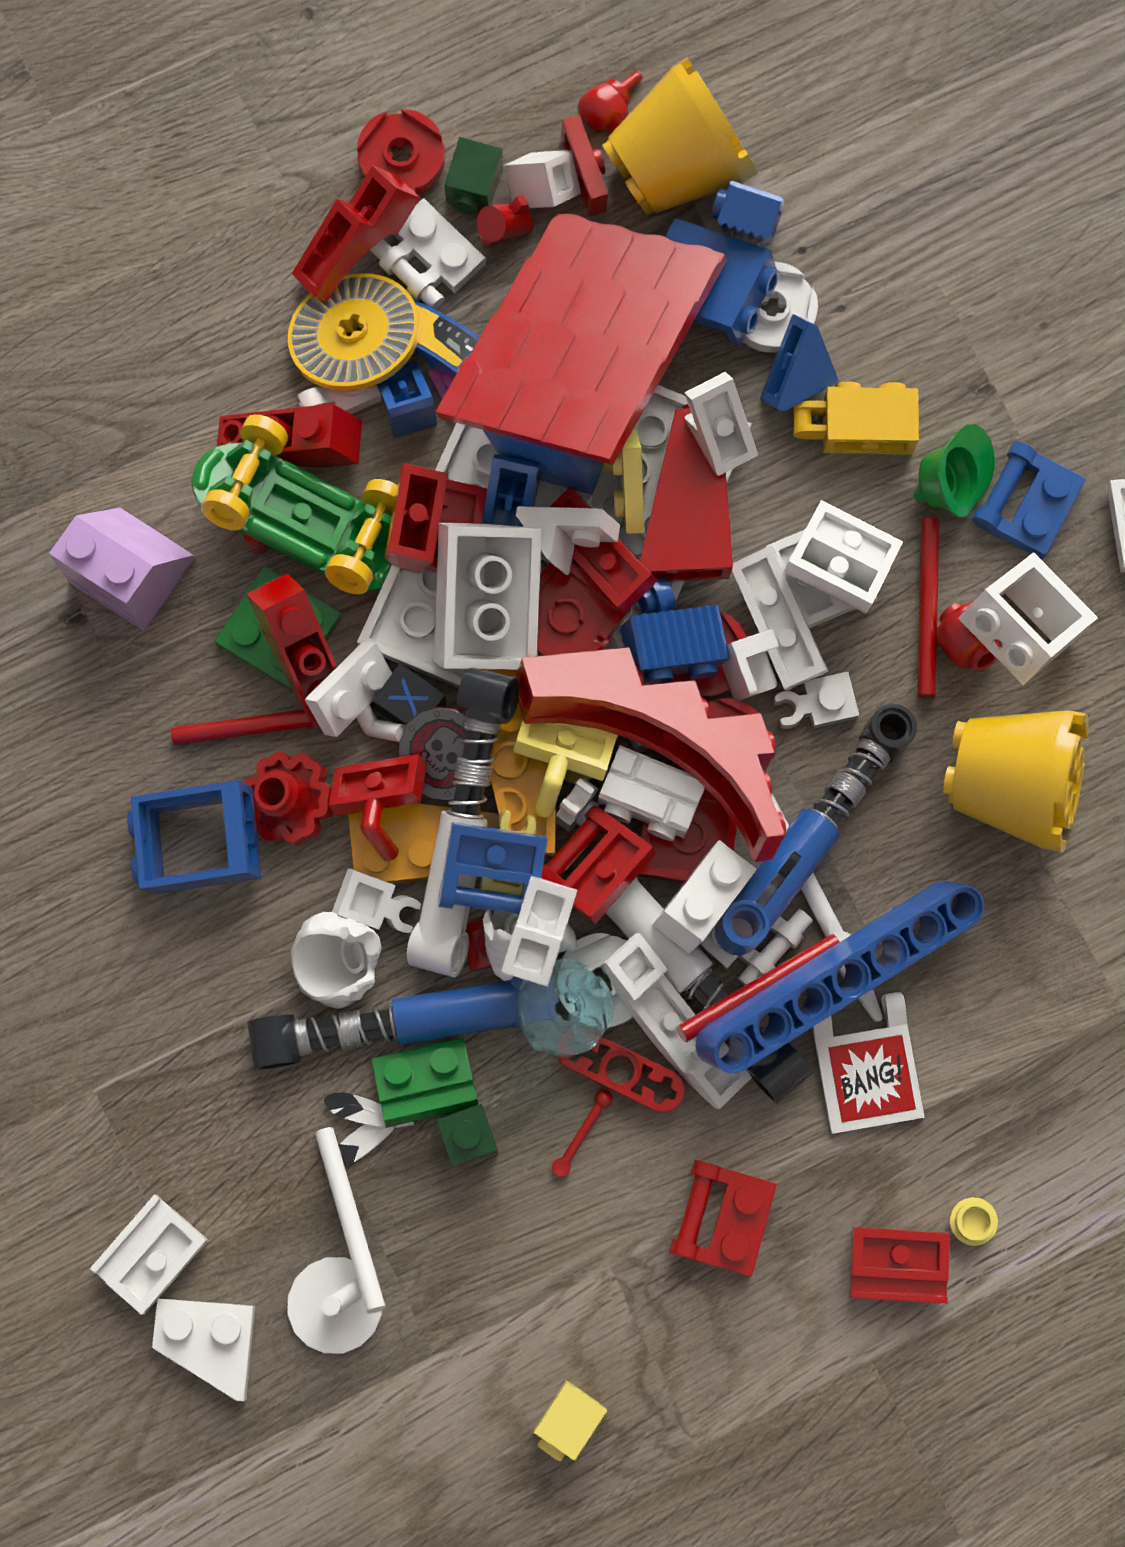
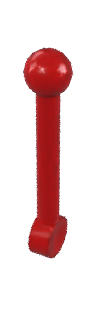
M601 1089L595 1094V1105L562 1158H558L553 1162L552 1171L556 1176L564 1177L570 1172V1161L603 1108H607L612 1104L613 1096L609 1090Z

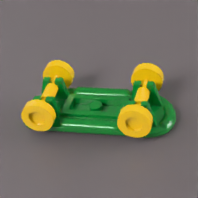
M250 415L247 417L240 430V435L243 439L242 443H228L217 446L204 454L196 464L191 478L192 492L198 505L201 507L202 513L209 521L227 530H238L325 575L331 584L342 591L351 594H363L365 592L381 590L392 566L385 559V552L397 489L396 484L383 479H373L367 483L362 494V501L358 500L351 494L275 456L284 449L288 441V434L278 422L263 415Z

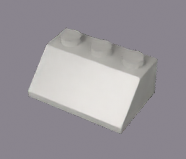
M439 523L435 663L446 669L518 670L521 658L537 656L541 528L473 523Z

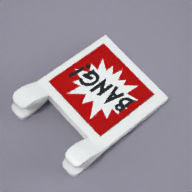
M900 992L884 994L881 998L887 1024L886 1028L833 1037L831 1016L811 1028L831 1134L925 1118L907 1025L906 1005L904 996Z

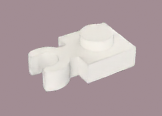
M849 672L812 679L803 683L804 695L799 696L794 692L784 691L778 693L773 699L774 705L787 703L794 708L793 716L780 719L779 727L782 729L793 728L800 723L802 718L809 716L813 729L855 720L859 717Z
M580 778L569 796L560 804L561 808L556 813L555 823L569 833L576 823L581 826L586 820L584 814L591 806H600L594 802L597 797L598 788L585 778Z
M348 868L332 912L378 930L385 917L386 922L391 928L400 932L410 933L413 927L402 923L399 913L406 906L420 910L421 903L414 898L404 895L391 899L395 885Z

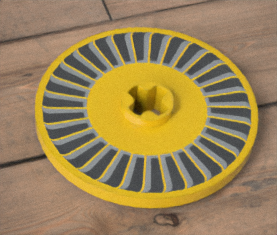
M360 273L346 275L328 301L315 298L310 293L298 306L288 329L289 352L301 374L320 387L336 391H355L369 388L393 376L412 356L420 336L419 312L411 295L397 282L376 274ZM357 327H361L362 331H356ZM350 332L352 334L351 336H347L346 333Z

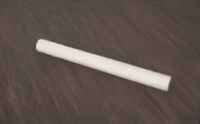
M332 1127L318 1130L315 1135L366 1312L368 1314L377 1313L384 1310L386 1306L334 1129Z

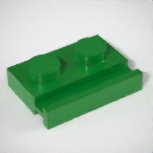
M464 1037L371 1058L386 1128L453 1113L479 1105Z

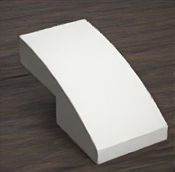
M531 876L501 972L548 986L578 890Z

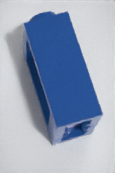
M235 780L131 797L132 810L127 814V826L131 837L135 839L136 856L131 860V871L136 884H139L140 890L156 895L262 879L253 787ZM222 804L228 867L164 877L159 813Z

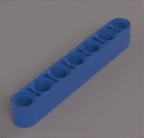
M942 880L932 884L705 1026L696 1038L695 1048L697 1055L703 1062L724 1072L736 1074L744 1071L975 925L984 912L983 896L974 887ZM957 896V906L952 912L951 902ZM920 919V929L914 936V925ZM882 942L883 952L876 960V948ZM845 966V976L838 984L837 974L840 968ZM806 989L807 1000L799 1009L798 998ZM765 1014H768V1025L766 1029L762 1033H760L759 1023L762 1017ZM729 1038L730 1048L727 1054L720 1058V1046L722 1042Z

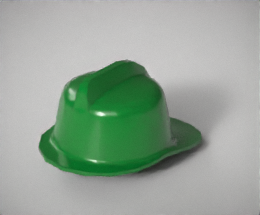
M977 424L964 425L945 446L928 453L919 465V484L913 493L915 501L926 502L935 510H949L957 518L966 517L987 490L993 478L995 455L991 439L986 431Z

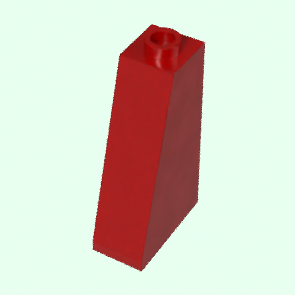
M686 404L682 409H675L640 561L656 579L663 577L668 582L729 579L733 569L726 472L719 476L714 473L686 423L685 416L691 413L689 405Z

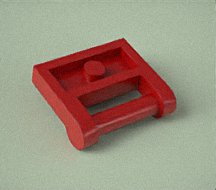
M592 805L584 814L585 822L546 866L543 865L541 879L578 890L572 908L593 924H596L654 858L656 852L652 845L601 808ZM600 832L606 834L566 881L561 878Z
M694 1160L691 1174L695 1175L678 1238H672L669 1253L752 1277L777 1183L707 1162ZM716 1181L726 1184L709 1249L697 1246L696 1241L712 1183Z

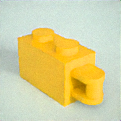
M841 382L835 384L834 387H827L823 401H803L793 406V436L798 439L823 440V453L913 455L919 441L918 388H906V385L902 383L891 382L882 384L879 388H861V385L856 382ZM812 416H823V425L812 424Z

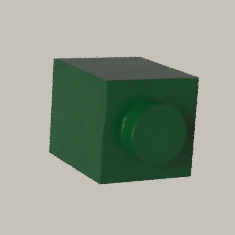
M459 137L444 184L446 203L451 204L453 208L466 214H476L484 207L492 206L503 170V148Z
M482 1104L436 1120L453 1168L499 1153Z

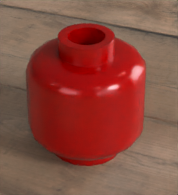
M960 602L952 604L940 615L939 620L941 624L937 628L935 638L956 667L960 669L973 668L975 671L983 670L994 663L997 658L958 619L973 602L964 605ZM995 639L996 645L1002 648V642Z

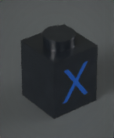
M402 664L397 666L373 699L376 711L390 721L406 726L419 713L437 707H446L447 705L445 695Z

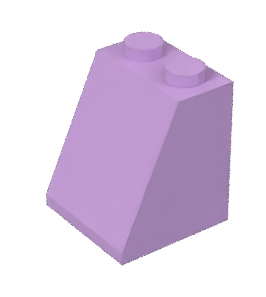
M122 508L76 515L49 552V555L70 584L142 631H145L196 558L195 555Z

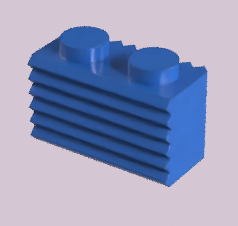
M731 181L728 190L719 189L711 215H714L713 218L718 220L724 233L730 230L732 236L738 233L740 238L747 236L749 241L755 238L757 244L763 241L765 246L772 244L784 208V202L782 197Z
M718 605L633 615L626 620L620 629L624 648H630L634 664L639 673L643 672L646 685L668 683L674 680L673 675L689 673L692 680L709 678L718 674L717 669L729 660Z

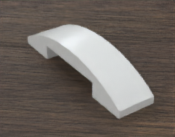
M635 933L603 963L605 971L618 995L642 1030L678 1073L715 1109H720L752 1078L746 1069L736 1074L727 1073L703 1062L697 1055L695 1048L697 1037L687 1043L681 1039L676 1027L695 1014L666 978L664 973L668 970L640 933ZM722 1042L720 1046V1058L727 1054L729 1050L725 1042Z

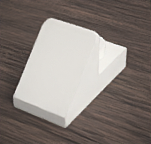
M724 372L684 392L691 411L690 414L685 416L686 423L717 476L758 456L734 380L729 374Z
M517 507L516 516L524 527L542 529V553L550 563L566 575H569L575 544L593 548L598 547L600 542L618 541L620 524L603 509Z

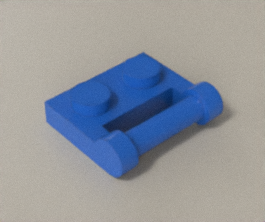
M1014 441L1007 453L1009 460L985 505L977 508L972 521L980 528L1030 554L1034 552L1042 560L1048 552L1086 478L1038 454L1028 444ZM1024 469L1035 473L1036 476L1010 522L1002 518L1000 513Z
M451 822L443 876L439 889L438 907L453 909L454 905L514 913L518 914L519 917L531 876L541 879L547 837ZM459 874L523 883L521 895L457 886Z

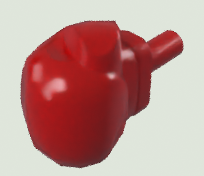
M636 70L621 83L612 78L588 90L581 97L577 106L578 114L582 120L598 132L608 130L612 133L628 116L627 106L630 103L628 91L643 79L642 74Z

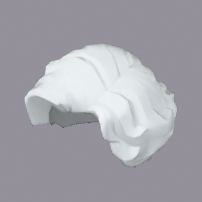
M322 912L306 920L302 924L301 930L297 933L291 948L294 977L298 982L301 992L312 1000L323 1003L324 1006L338 1009L360 1000L363 994L372 988L375 983L374 969L382 948L380 938L368 926L352 919H345L334 912Z

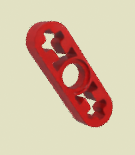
M581 1027L570 1028L560 1036L557 1042V1057L565 1068L654 1112H670L681 1103L684 1097V1084L675 1072L592 1031ZM579 1037H583L587 1040L585 1048L597 1055L600 1045L608 1048L609 1051L601 1059L598 1074L588 1070L594 1064V1061L580 1056L577 1062L569 1060L570 1051L564 1047L567 1041L575 1043ZM625 1057L632 1063L634 1074L630 1081L624 1084H617L608 1078L606 1066L611 1059ZM642 1066L652 1070L646 1079L656 1084H660L663 1078L669 1079L672 1082L670 1090L676 1093L674 1100L666 1098L662 1104H658L653 1101L655 1092L645 1086L641 1088V1095L631 1091L640 1079Z

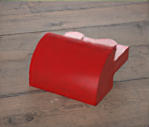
M403 463L399 472L385 559L399 568L420 574L423 570L437 573L439 523L482 524L487 488L447 479L448 473Z

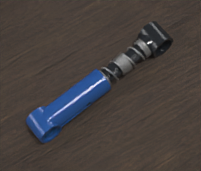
M887 704L880 707L865 724L859 737V743L855 746L856 753L849 754L846 767L838 769L831 780H829V783L824 788L825 795L822 799H817L813 802V809H801L786 829L785 839L782 840L773 860L761 862L715 926L717 943L725 952L731 955L742 956L753 951L765 939L782 913L838 840L840 834L837 824L843 816H849V808H855L858 805V802L866 794V785H873L871 779L875 773L884 770L886 765L893 762L914 739L917 732V722L908 708L900 704ZM887 724L892 726L897 732L898 740L885 738L881 733L880 725ZM777 873L784 877V880L766 904L762 907L756 903ZM742 918L751 925L752 937L742 938L738 936L732 929V919Z
M513 977L507 981L392 999V1005L389 1004L386 1010L377 1011L373 1007L371 1012L360 1014L357 1009V1011L353 1010V1012L339 1013L337 1018L334 1014L331 1015L330 1019L318 1021L311 1017L310 1022H307L305 1018L303 1020H295L294 1015L285 1014L248 1021L247 1025L253 1067L255 1070H263L300 1063L301 1056L312 1055L314 1050L324 1049L326 1052H329L331 1047L341 1046L343 1050L345 1048L351 1049L352 1047L355 1048V1046L362 1047L363 1042L371 1045L373 1040L385 1038L388 1042H391L393 1037L396 1041L398 1040L400 1046L506 1027L535 1026L556 1021L558 1017L551 977L548 986Z

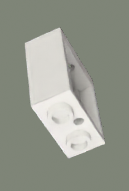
M1033 552L986 588L958 619L1024 685L1067 649L1098 617ZM1006 594L1052 642L1047 644L1001 596ZM995 639L1002 642V648L996 645Z

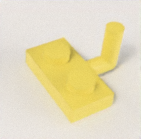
M633 429L613 465L605 463L601 472H612L613 476L620 475L621 490L613 491V510L615 518H623L626 534L645 533L641 445L637 429Z
M523 721L513 752L549 763L534 808L536 814L540 817L552 815L567 770L603 781L617 735L590 727L562 723L524 724Z

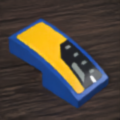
M414 300L421 324L420 336L414 352L423 355L431 368L455 377L465 357L469 358L480 337L445 314Z

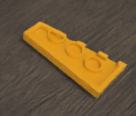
M479 669L515 678L518 671L515 669ZM518 704L511 721L500 726V733L497 734L499 740L493 744L492 754L495 760L490 762L494 767L492 768L490 780L499 817L503 810L510 811L509 828L513 831L522 830L526 825L527 815H533L536 820L534 834L547 837L545 855L555 856L556 804L552 815L549 817L538 816L534 809L549 763L513 752L523 722Z
M417 803L383 809L380 825L399 849L398 856L392 861H384L361 832L363 812L348 814L354 870L390 884L428 880L441 812L452 808ZM480 811L484 816L482 818L488 821L487 827L500 829L498 813Z

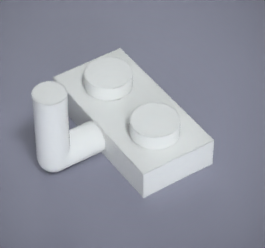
M363 641L305 698L324 735L338 737L356 718L367 736L395 742L400 741L406 725L377 719L369 705L392 675L376 643Z

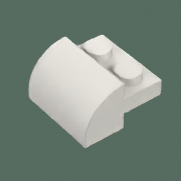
M821 500L790 557L784 572L867 614L903 541Z

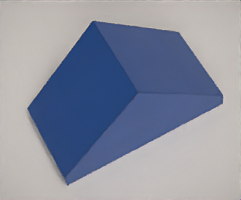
M795 314L791 316L760 396L761 400L781 411H786L839 382L818 326Z
M417 360L406 363L393 376L377 384L394 438L437 426L434 401Z
M494 454L482 524L524 527L516 516L517 507L535 506L540 484V463Z

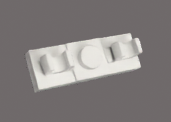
M768 546L733 563L732 572L759 633L770 629L774 631L779 646L769 650L768 653L784 689L787 691L829 672L774 548Z

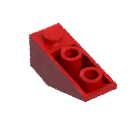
M335 404L226 415L219 418L217 446L228 443H242L243 439L241 438L240 430L247 417L250 415H263L278 422L288 434V441L280 454L275 455L280 459L288 461L295 466L314 468L359 464L362 420Z
M285 574L246 595L265 638L311 726L315 728L319 724L305 698L337 668V665L305 589L289 574Z

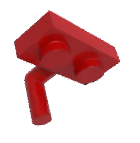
M419 754L337 767L334 772L328 806L336 816L363 812L361 832L384 861H392L398 856L399 849L380 825L383 809L421 803L427 764Z

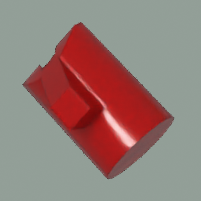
M523 196L516 197L511 203L486 206L479 212L477 216V229L482 237L481 241L486 247H492L502 240L524 237L532 233L534 222L529 213V204Z

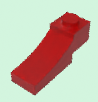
M372 165L349 203L336 199L291 274L315 298L328 301L347 273L369 250L391 233L398 235L420 200V197L397 175Z

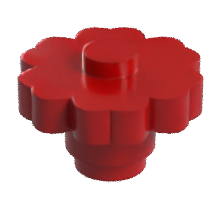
M277 751L270 757L260 759L256 766L258 776L249 777L244 781L245 784L253 787L257 833L265 840L275 844L285 840L294 845H301L308 839L316 838L321 831L320 820L329 819L334 814L328 806L332 786L325 783L328 776L327 768L317 763L312 756L305 753H297L292 757L287 753Z

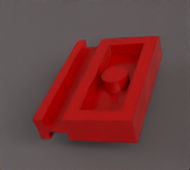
M852 1227L849 1298L948 1304L947 1282L949 1281L950 1233Z

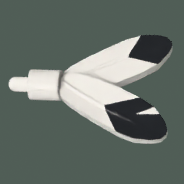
M344 1092L332 1093L324 1099L326 1107L333 1114L364 1124L339 1144L344 1164L353 1163L363 1158L394 1131L395 1127L415 1125L414 1121L386 1128L381 1104L354 1094Z

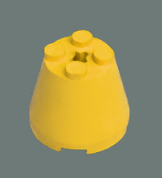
M688 57L674 65L613 131L608 137L609 140L602 144L623 178L627 179L632 176L625 183L647 216L652 212L657 214L718 193L720 188L726 190L731 181L743 184L759 174L748 153L741 146L729 121L697 70L695 71L692 67L693 65Z
M1065 710L970 718L967 723L958 721L953 736V749H958L956 766H948L943 787L944 794L949 795V804H953V809L1041 849L1063 853L1067 840H1062V829L1072 830L1082 785L1085 763H1083L1084 747H1081V739H1087L1088 714Z

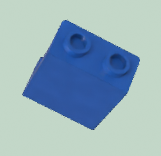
M674 218L665 236L666 238L686 245L708 247L715 252L725 254L727 259L694 322L725 332L731 344L740 346L746 334H751L754 331L759 319V308L765 296H770L774 292L778 282L779 272L771 250Z

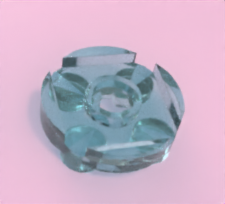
M560 959L555 961L548 986L525 979L522 981L517 997V1017L523 1033L527 1036L529 1045L535 1050L544 1051L558 1057L575 1056L592 1049L598 1043L597 1041L602 1038L604 1031L609 1028L613 1017V1001L610 990L600 976L596 977L592 971L584 968L587 965L576 960ZM559 995L565 997L566 1003H574L575 1012L568 1015V1021L563 1020L561 1015L555 1012L554 1005L559 1002Z

